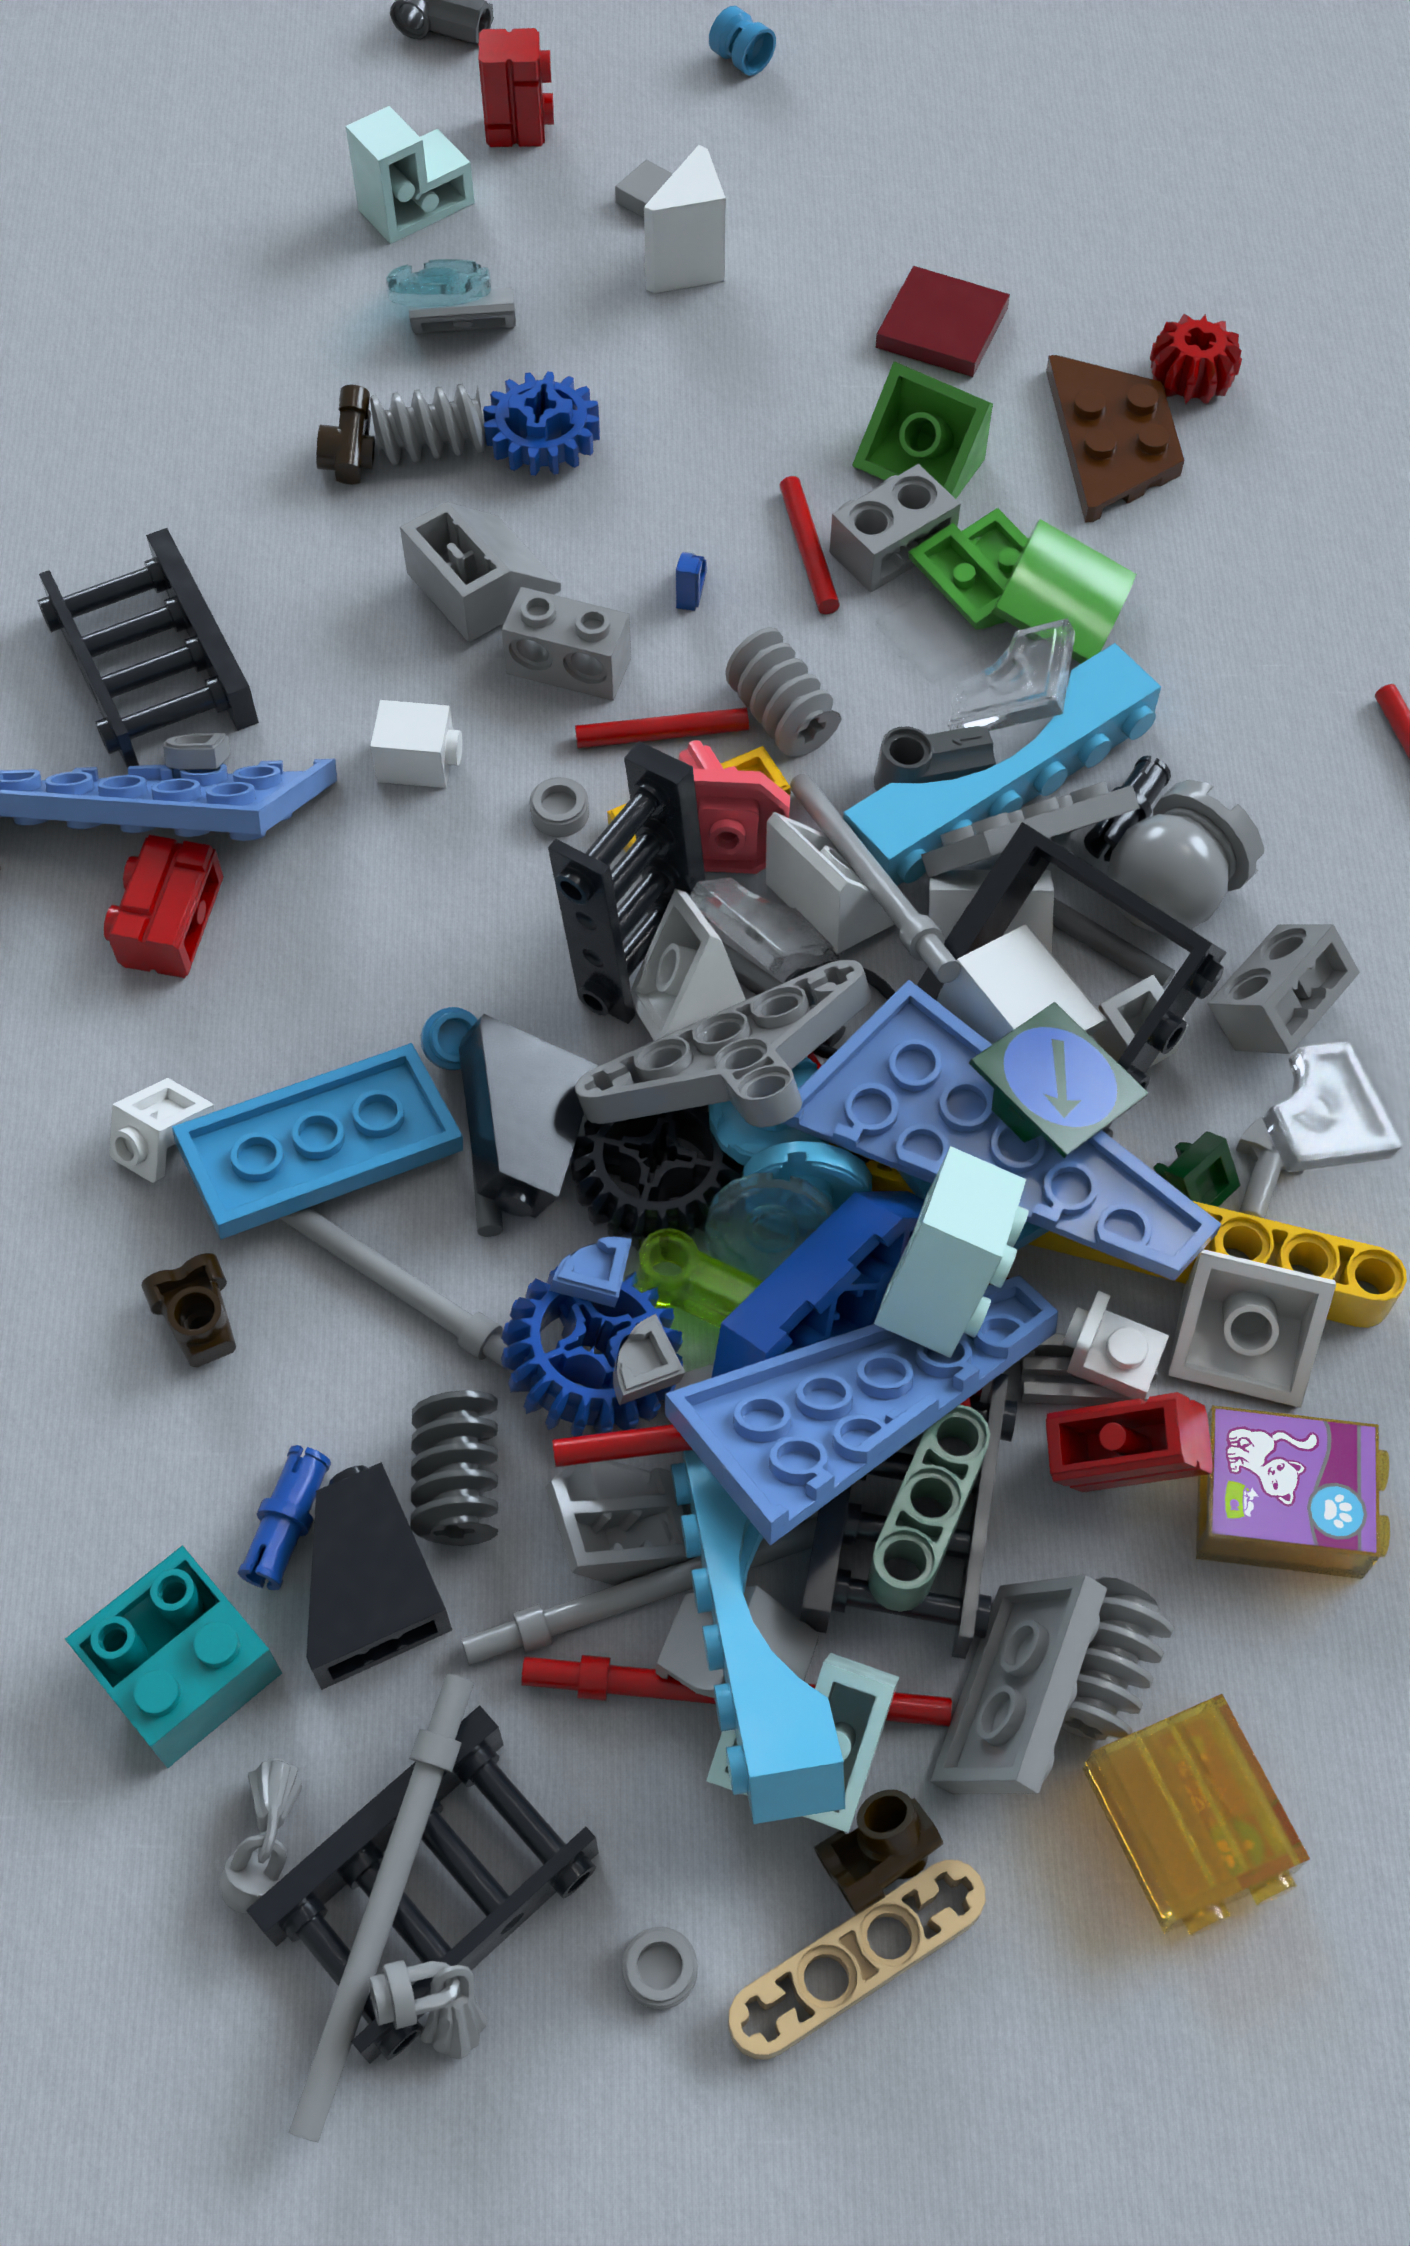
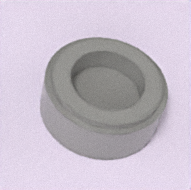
M564 777L550 778L538 784L531 793L529 802L531 819L534 826L542 833L552 837H566L577 833L587 823L589 818L588 795L584 787L578 782Z
M652 1927L637 1934L628 1944L622 1960L623 1979L630 1995L641 2005L656 2010L675 2007L689 1996L695 1986L698 1970L696 1953L689 1940L680 1932L668 1927Z

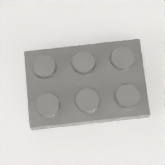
M1104 781L1058 798L1057 796L1022 807L1020 810L1001 813L974 822L969 826L942 834L940 838L943 847L921 854L929 878L1002 854L1022 822L1048 838H1053L1140 809L1133 785L1108 792L1106 782Z
M1087 1575L999 1586L990 1611L985 1639H980L930 1782L951 1794H1039L1043 1781L1053 1767L1055 1758L1054 1747L1065 1714L1075 1700L1077 1694L1076 1681L1088 1645L1094 1639L1099 1628V1612L1107 1591L1105 1586Z

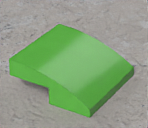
M996 508L962 531L954 523H951L910 550L908 554L909 559L975 630L1006 622L992 614L991 611L1013 572L1012 568L1028 538L999 508Z
M1039 519L1013 566V572L991 613L1082 664L1101 652L1137 574Z

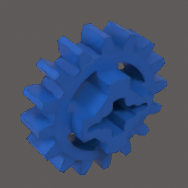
M547 371L543 380H535L534 376L529 372L525 373V383L518 385L511 379L506 380V394L493 391L490 394L491 405L484 406L483 409L486 445L493 446L494 458L496 460L509 457V466L513 471L526 464L529 465L530 474L536 476L541 467L548 466L552 474L556 475L559 474V464L563 462L576 468L579 466L578 453L591 456L594 452L593 441L600 440L598 402L590 400V389L587 386L574 390V378L571 376L566 377L559 383L554 381L553 372Z

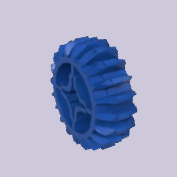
M557 1265L550 1272L547 1283L535 1278L528 1285L526 1298L519 1297L515 1300L510 1312L512 1320L505 1323L501 1339L508 1347L503 1350L501 1363L503 1365L502 1368L514 1371L511 1373L508 1382L510 1393L529 1392L523 1405L526 1414L541 1408L546 1409L548 1415L545 1424L548 1430L558 1426L560 1419L572 1423L570 1431L573 1437L582 1436L586 1425L593 1426L596 1434L612 1432L614 1424L622 1431L636 1429L639 1417L650 1421L657 1416L661 1407L660 1402H665V1393L674 1391L676 1384L619 1405L613 1384L614 1365L616 1362L617 1368L618 1353L633 1328L644 1319L656 1314L683 1367V1357L677 1354L683 1343L682 1332L670 1329L675 1319L673 1314L674 1308H654L659 1299L658 1287L642 1293L636 1289L638 1283L636 1271L626 1276L625 1280L622 1281L615 1308L549 1291L554 1274L558 1268ZM559 1318L564 1326L561 1334L563 1339L558 1341L554 1350L544 1353L540 1333L548 1324ZM583 1346H590V1352L585 1350ZM596 1348L602 1354H594V1349Z

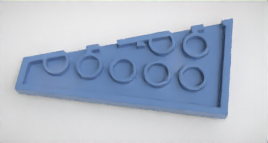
M335 758L314 759V765L306 771L286 772L283 771L282 760L260 761L258 765L243 767L231 774H228L227 766L223 763L217 769H173L166 765L129 766L128 775L99 778L97 767L75 768L72 772L55 774L47 777L45 780H41L40 771L36 769L1 770L0 816L13 817L14 823L18 825H36L49 820L66 821L67 827L72 829H88L101 824L120 825L121 831L127 833L147 832L158 827L173 828L174 833L182 837L201 836L210 831L229 832V837L233 840H256L264 837L266 831L278 822L291 818L295 810L337 782Z
M910 980L902 985L798 1089L803 1102L801 1109L794 1117L782 1123L929 1183H933L950 1146L1026 1179L1018 1205L1029 1210L1026 1222L1173 1281L1180 1276L1217 1235L1221 1226L1219 1221L1102 1130L1066 1158H1063L1042 1136L1024 1143L991 1110L994 1088L969 1064L972 1058L992 1044Z
M1018 1275L1006 1279L1001 1288L992 1284L988 1285L983 1296L991 1299V1303L977 1335L974 1338L963 1333L951 1358L872 1324L665 1393V1416L771 1546L1054 1335L1057 1328L1058 1310L1026 1280Z

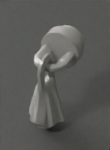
M269 1758L267 1761L261 1762L256 1770L248 1772L259 1835L248 1837L238 1845L236 1852L228 1857L219 1878V1886L224 1902L229 1908L238 1913L248 1914L246 1910L283 1878L282 1869L287 1856L285 1846L276 1839L277 1829L284 1824V1820L302 1789V1781L297 1776L298 1768L288 1764L282 1758Z
M404 1960L383 1965V1974L369 1977L371 2000L378 2026L393 2022L394 2028L397 2030L417 2024V2015L430 2012L420 2036L424 2043H432L436 2051L447 2053L450 2058L462 2059L468 2056L470 2050L479 2046L480 2033L486 2027L487 2017L476 2002L474 1975L468 1966H450L446 1962L429 1961L406 1967ZM434 1977L430 1984L431 1995L414 2000L411 1982Z

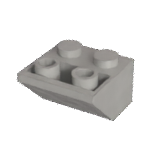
M447 501L400 526L407 574L468 642L505 623L520 587L553 595L561 591V583L498 515Z

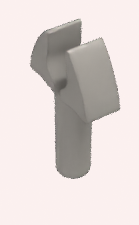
M1271 1111L1253 1122L1244 1131L1236 1147V1151L1252 1155L1255 1161L1239 1212L1260 1218H1265L1280 1171L1290 1168L1302 1174L1309 1162L1310 1156L1306 1133L1298 1119H1296L1290 1132L1287 1144L1281 1145L1277 1151L1272 1150V1142L1267 1133L1272 1124L1275 1111Z

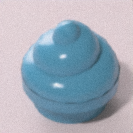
M458 1007L444 1008L432 1014L424 1023L420 1034L421 1048L426 1058L439 1068L460 1070L459 1046L461 1040L478 1019L469 1011Z

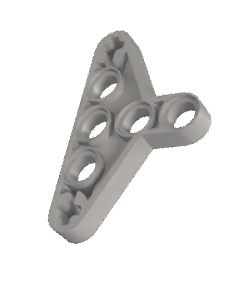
M839 960L825 964L588 1071L575 1085L576 1094L586 1119L592 1123L604 1124L731 1101L745 1121L752 1126L770 1127L786 1122L800 1111L803 1103L792 1069L859 1013L871 1000L872 995L863 966L855 960Z

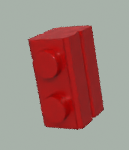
M515 28L511 32H507L506 29H482L479 33L478 60L486 144L489 147H512L514 144H518L519 147L542 146L545 143V125H554L553 93H543V83H552L550 50L540 49V34L536 28Z
M148 835L145 838L139 856H130L128 858L123 873V886L125 889L123 898L119 906L111 905L104 921V937L110 942L119 964L125 968L150 972L152 969L158 974L180 978L188 976L224 878L215 849L207 844L190 841L178 843L176 839Z
M1178 1392L1150 1396L1147 1402L1138 1398L1047 1413L1046 1431L1050 1474L1053 1482L1063 1486H1070V1488L1080 1492H1090L1212 1474L1213 1461L1208 1415L1205 1405L1195 1400H1190L1189 1397Z

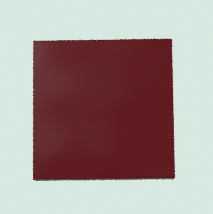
M913 266L876 334L875 348L973 377L1008 309L1010 294Z

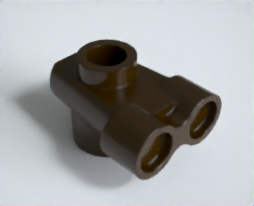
M353 384L345 385L340 389L339 426L320 424L316 450L317 469L335 471L336 481L349 485L361 482L362 468L373 469L375 455V436L369 435L371 411L369 410L370 393L366 388Z
M212 1253L194 1256L177 1269L155 1272L146 1277L141 1284L151 1312L165 1317L188 1363L192 1367H200L233 1353L236 1349V1343L220 1292L226 1286L227 1281L217 1256Z
M883 1790L871 1795L858 1810L857 1829L848 1834L839 1830L813 1847L826 1872L837 1885L856 1916L885 1898L883 1889L895 1880L908 1879L919 1874L926 1866L928 1856L943 1845V1840L936 1826L915 1798L911 1799L902 1791Z

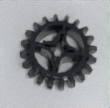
M708 1105L604 1124L592 1123L587 1120L584 1123L585 1136H577L574 1145V1155L577 1159H574V1163L571 1164L572 1179L578 1184L576 1186L578 1202L581 1206H589V1220L594 1226L608 1222L607 1231L609 1237H621L627 1232L631 1233V1243L637 1251L645 1244L647 1238L657 1239V1246L664 1254L669 1248L670 1238L677 1236L682 1243L690 1248L692 1243L695 1242L694 1229L697 1228L712 1236L714 1231L717 1230L716 1216L729 1219L734 1211L733 1198L740 1197V1194H742L743 1177L741 1174L744 1165L739 1164L719 1147L710 1130ZM677 1138H682L693 1144L703 1153L707 1160L697 1158V1152L682 1147L677 1142ZM666 1152L667 1161H663V1163L661 1164L664 1153ZM655 1172L654 1179L651 1182L650 1173ZM608 1173L619 1175L621 1182L635 1186L639 1190V1198L633 1197L620 1189L612 1181ZM677 1196H682V1197L677 1198V1199L669 1200V1199L674 1198V1197H677Z

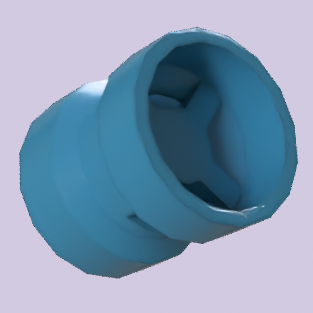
M729 6L716 17L709 33V46L712 51L722 58L732 59L734 66L748 76H752L761 72L768 65L775 51L776 36L774 31L764 24L753 22L751 15L741 8Z

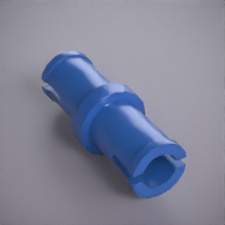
M295 1445L290 1447L287 1453L288 1458L271 1498L263 1499L256 1514L261 1522L245 1560L237 1572L243 1580L254 1586L263 1588L265 1580L268 1579L266 1587L269 1590H279L299 1537L306 1536L310 1531L314 1520L309 1512L316 1498V1490H319L325 1473L331 1466L330 1459L315 1449L307 1447L302 1458L303 1448L301 1446Z

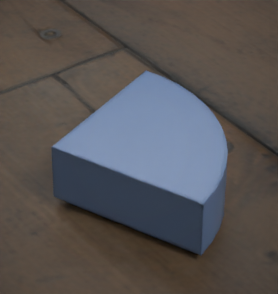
M604 1237L598 1239L597 1243L587 1245L571 1255H567L559 1264L549 1291L615 1308L632 1239Z

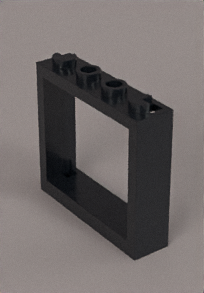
M1022 822L945 940L944 945L957 960L1003 936L1049 863H1052L1190 952L1117 1062L1146 1090L1150 1077L1145 1073L1160 1052L1167 1054L1178 1043L1187 1025V1022L1182 1018L1197 997L1204 999L1217 985L1224 970V967L1219 963L1227 952L1047 836ZM929 967L917 984L919 988L936 1001L944 983L936 978ZM1109 1124L1102 1131L1112 1138L1113 1131L1109 1128L1111 1125Z

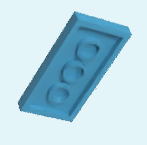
M412 1043L172 1126L175 1144L220 1240L463 1151V1135Z

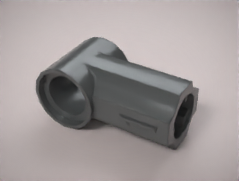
M395 0L390 8L393 24L403 35L413 39L423 38L428 31L479 45V33L482 29H490L494 19L493 4L487 3L485 0Z
M978 725L933 734H925L920 729L910 726L897 727L890 730L884 735L874 775L875 790L878 791L889 783H929L953 780L996 765L993 751L994 743L988 728H982Z

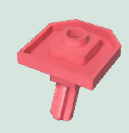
M699 740L689 742L688 748L679 753L678 760L693 767L705 872L759 873L766 868L767 820L773 812L789 818L790 795L761 771H738L735 766L723 769L710 746H703Z

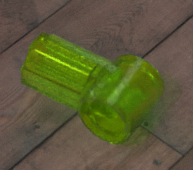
M672 1228L660 1229L650 1234L643 1241L639 1252L638 1291L642 1293L658 1287L659 1299L655 1307L679 1308L719 1328L721 1327V1322L763 1282L699 1251L690 1236L683 1231ZM662 1262H670L679 1266L683 1272L675 1276H664L657 1273L652 1267Z

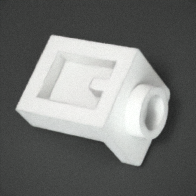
M169 1078L112 1104L110 1157L152 1183L164 1178L167 1148L175 1144L172 1126L212 1113L214 1111V1104Z
M1098 1291L1090 1311L1080 1307L1076 1308L1065 1335L1063 1345L1074 1349L1067 1372L1129 1398L1144 1400L1169 1335L1107 1311L1106 1308L1111 1295Z

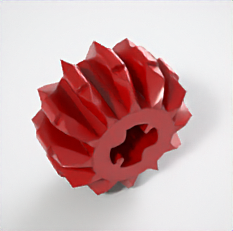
M1183 314L1178 323L1166 322L1160 335L1157 336L1156 343L1152 345L1150 368L1152 369L1153 380L1162 382L1165 387L1166 397L1178 394L1184 397L1185 404L1191 398H1198L1203 403L1208 404L1214 395L1225 396L1232 382H1234L1235 375L1239 374L1242 362L1240 357L1242 350L1239 348L1240 345L1238 343L1239 334L1226 331V321L1217 323L1207 321L1206 314L1200 320H1193L1188 315Z

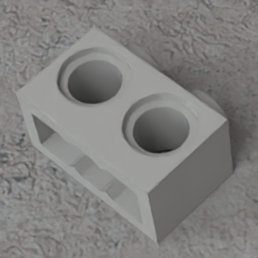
M917 464L900 475L887 478L876 489L857 500H850L844 503L836 512L832 513L829 552L871 593L915 566L909 559L908 552L951 523L958 527L961 503L924 468Z
M520 587L502 627L506 674L614 701L631 660L629 613Z
M1278 924L1207 1004L1235 1051L1290 1054L1360 972L1334 924Z

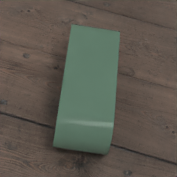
M958 1405L924 1431L875 1544L867 1581L869 1590L876 1602L886 1609L898 1612L912 1610L927 1597L978 1477L989 1445L990 1432L988 1423L983 1416L969 1406ZM948 1437L958 1438L968 1445L971 1453L964 1456L950 1455L940 1447L938 1441ZM921 1497L934 1498L942 1504L946 1514L936 1518L925 1517L915 1510L911 1502ZM896 1558L907 1559L915 1564L920 1572V1576L911 1581L897 1580L889 1575L884 1563Z

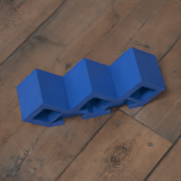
M909 1191L854 1192L721 1322L711 1378L874 1324L889 1281L913 1234L925 1200Z

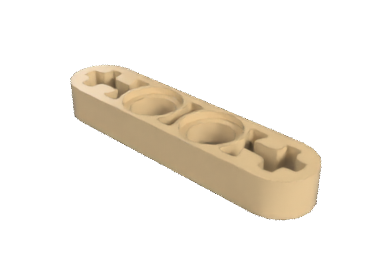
M943 1860L935 1863L885 1895V1898L857 1916H853L744 1987L734 1997L729 2009L728 2030L733 2044L742 2054L753 2059L768 2060L781 2055L968 1931L978 1920L986 1902L985 1886L980 1875L970 1865L959 1860ZM944 1879L951 1888L957 1887L962 1883L969 1892L962 1903L965 1914L958 1916L951 1907L944 1908L930 1917L927 1923L928 1927L937 1934L930 1939L925 1938L924 1929L918 1915L903 1901L909 1897H914L919 1912L936 1899L939 1892L936 1881ZM883 1917H893L905 1925L910 1935V1947L903 1956L896 1959H884L870 1948L867 1940V1931L875 1920ZM820 1958H831L839 1962L845 1969L848 1977L846 1991L839 1998L832 2001H821L813 1997L807 1990L804 1982L806 1968L813 1961ZM789 1978L797 2002L812 2017L800 2023L794 2007L776 2021L775 2030L778 2035L776 2039L767 2042L760 2032L748 2037L742 2029L749 2021L747 2006L757 2001L764 2010L773 2008L785 2000L786 1992L777 1984Z

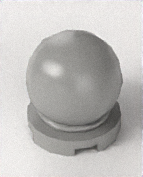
M1195 780L1176 783L1159 799L1153 808V816L1147 817L1128 828L1112 851L1108 866L1109 877L1190 929L1209 920L1228 891L1240 889L1258 871L1256 869V862L1264 854V845L1258 828L1246 811L1239 804L1231 810L1227 809L1220 801L1207 795L1214 786ZM1115 905L1131 924L1162 935Z

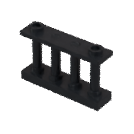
M168 528L146 535L152 558L144 561V568L62 597L50 570L39 573L47 597L38 599L37 602L50 632L61 629L103 719L95 721L108 754L120 752L127 769L129 766H139L131 743L132 739L215 708L217 713L227 710L237 731L259 723L250 686ZM151 589H154L156 593L166 591L169 596L168 599L164 600L165 606L84 636H81L73 618ZM174 628L176 632L186 629L190 638L184 640L185 646L102 677L92 659L98 655ZM191 668H195L196 672L206 669L210 676L209 679L204 680L205 686L122 718L112 700L116 696Z
M640 741L636 743L624 758L630 800L587 852L583 853L558 839H555L548 847L578 998L592 1012L602 1016L610 1014L627 1024L635 1016L629 977L644 960L675 888L687 892L707 921L710 922L693 767ZM636 834V841L611 870L609 865ZM642 874L641 881L617 908L616 904ZM646 913H648V916L644 919L640 926L635 930V932L623 945V941L625 940V938L630 934V932L639 923L643 916Z
M1000 1374L993 1379L987 1403L970 1400L971 1408L979 1412L988 1423L990 1439L980 1472L971 1493H974L969 1531L955 1529L945 1553L947 1556L965 1559L960 1597L929 1592L924 1601L914 1609L898 1612L886 1609L876 1602L869 1590L867 1580L851 1578V1570L838 1568L841 1545L855 1546L856 1539L876 1543L888 1517L862 1512V1504L849 1502L850 1486L818 1511L800 1621L805 1622L817 1632L826 1633L831 1610L844 1613L845 1607L850 1606L953 1625L956 1627L952 1657L966 1659L973 1637L985 1639L992 1596L979 1594L999 1443L1000 1440L1011 1442L1017 1413V1401L1006 1399L1009 1375ZM895 1452L867 1474L903 1481L914 1454ZM867 1474L859 1480L866 1481Z
M480 1705L461 1721L455 1740L462 1744L452 1773L444 1771L421 1840L485 1914L486 1918L457 1945L451 1948L407 1894L403 1892L392 1927L422 1963L429 1961L446 1962L450 1966H468L470 1970H473L556 1892L564 1899L582 1886L595 1871L596 1866L591 1860L599 1853L596 1837L586 1826L566 1844L498 1767L497 1762L500 1756L496 1752L504 1745L499 1726ZM416 1762L246 1910L276 1947L287 1937L292 1942L301 1940L338 1987L351 1951L324 1919L328 1912L324 1904L347 1884L351 1889L360 1887L368 1898L370 1897L384 1856L383 1852L387 1848ZM461 1783L466 1787L475 1785L543 1864L539 1870L510 1896L440 1815L443 1810L440 1801ZM434 1977L416 1981L412 1985L414 2000L431 1995L430 1984ZM369 1992L362 2012L363 2018L369 2025L351 2042L369 2064L381 2053L387 2060H390L408 2047L420 2034L423 2026L419 2023L418 2019L424 2014L417 2015V2024L397 2030L394 2028L393 2022L378 2026Z

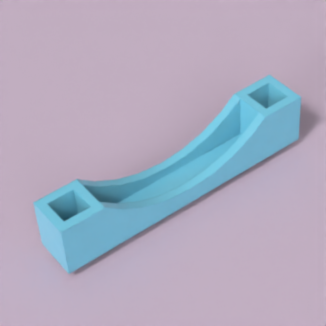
M1114 643L1071 670L1066 693L1054 717L1033 741L1012 757L986 770L953 780L929 783H889L844 811L843 819L897 886L903 882L907 884L912 883L926 872L921 854L943 847L940 835L1001 813L1020 810L1023 805L1040 794L1048 796L1055 792L1068 776L1082 767L1091 768L1100 763L1110 750L1128 738L1135 740L1145 734L1156 719L1155 709L1161 686Z
M693 1450L682 1451L683 1463L671 1464L672 1482L677 1506L690 1504L691 1514L681 1516L687 1558L700 1556L702 1568L691 1570L697 1612L711 1611L713 1620L712 1625L702 1626L709 1671L722 1669L725 1684L714 1685L721 1732L735 1730L737 1746L726 1747L733 1795L747 1793L753 1824L845 1809L844 1762L829 1699L801 1680L770 1649L754 1624L744 1597L748 1570L764 1537Z

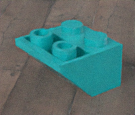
M183 1545L65 1638L66 1642L167 1769L282 1674L270 1649Z

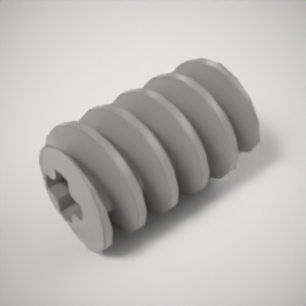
M457 384L454 401L449 402L442 387H436L432 404H427L420 389L414 390L411 407H406L399 393L395 392L392 393L389 410H384L377 395L371 396V411L379 456L381 450H384L392 465L399 464L401 451L404 447H406L411 459L414 462H419L423 445L426 444L435 459H441L445 442H449L456 456H462L466 439L471 440L478 454L484 453L486 438L478 385L475 398L471 399L464 385Z
M767 627L748 636L735 649L728 660L725 670L726 681L735 692H738V697L746 707L750 708L757 721L763 724L764 730L772 739H775L776 745L785 755L792 757L807 755L829 740L837 730L842 718L839 712L831 710L833 706L832 696L827 690H820L821 683L815 675L808 674V667L802 659L795 658L796 652L790 644L783 643V636L777 628Z
M1102 1577L1095 1580L1107 1588L1099 1612V1628L1094 1639L1088 1645L1076 1681L1077 1694L1073 1704L1065 1714L1061 1729L1087 1739L1102 1741L1106 1740L1107 1737L1119 1740H1129L1133 1730L1128 1724L1118 1718L1116 1714L1118 1711L1129 1714L1140 1713L1143 1703L1139 1698L1130 1693L1127 1687L1129 1685L1138 1688H1150L1154 1678L1137 1663L1139 1660L1149 1663H1160L1164 1652L1158 1645L1149 1640L1148 1636L1170 1638L1174 1626L1169 1620L1158 1613L1160 1609L1155 1599L1147 1592L1121 1579Z

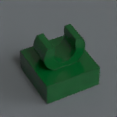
M1208 1131L1193 1144L1179 1142L1175 1146L1178 1158L1168 1167L1161 1163H1157L1153 1167L1158 1175L1190 1200L1219 1207L1241 1186L1226 1138Z

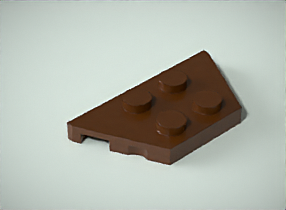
M1059 355L1048 356L1046 373L1085 523L1100 519L1103 508L1121 498L1128 504L1143 496L1149 488L1162 486L1181 476L1185 460L1161 381Z

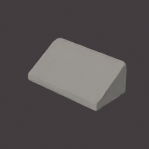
M493 288L412 294L409 297V318L412 331L415 334L514 328L516 326L513 289Z

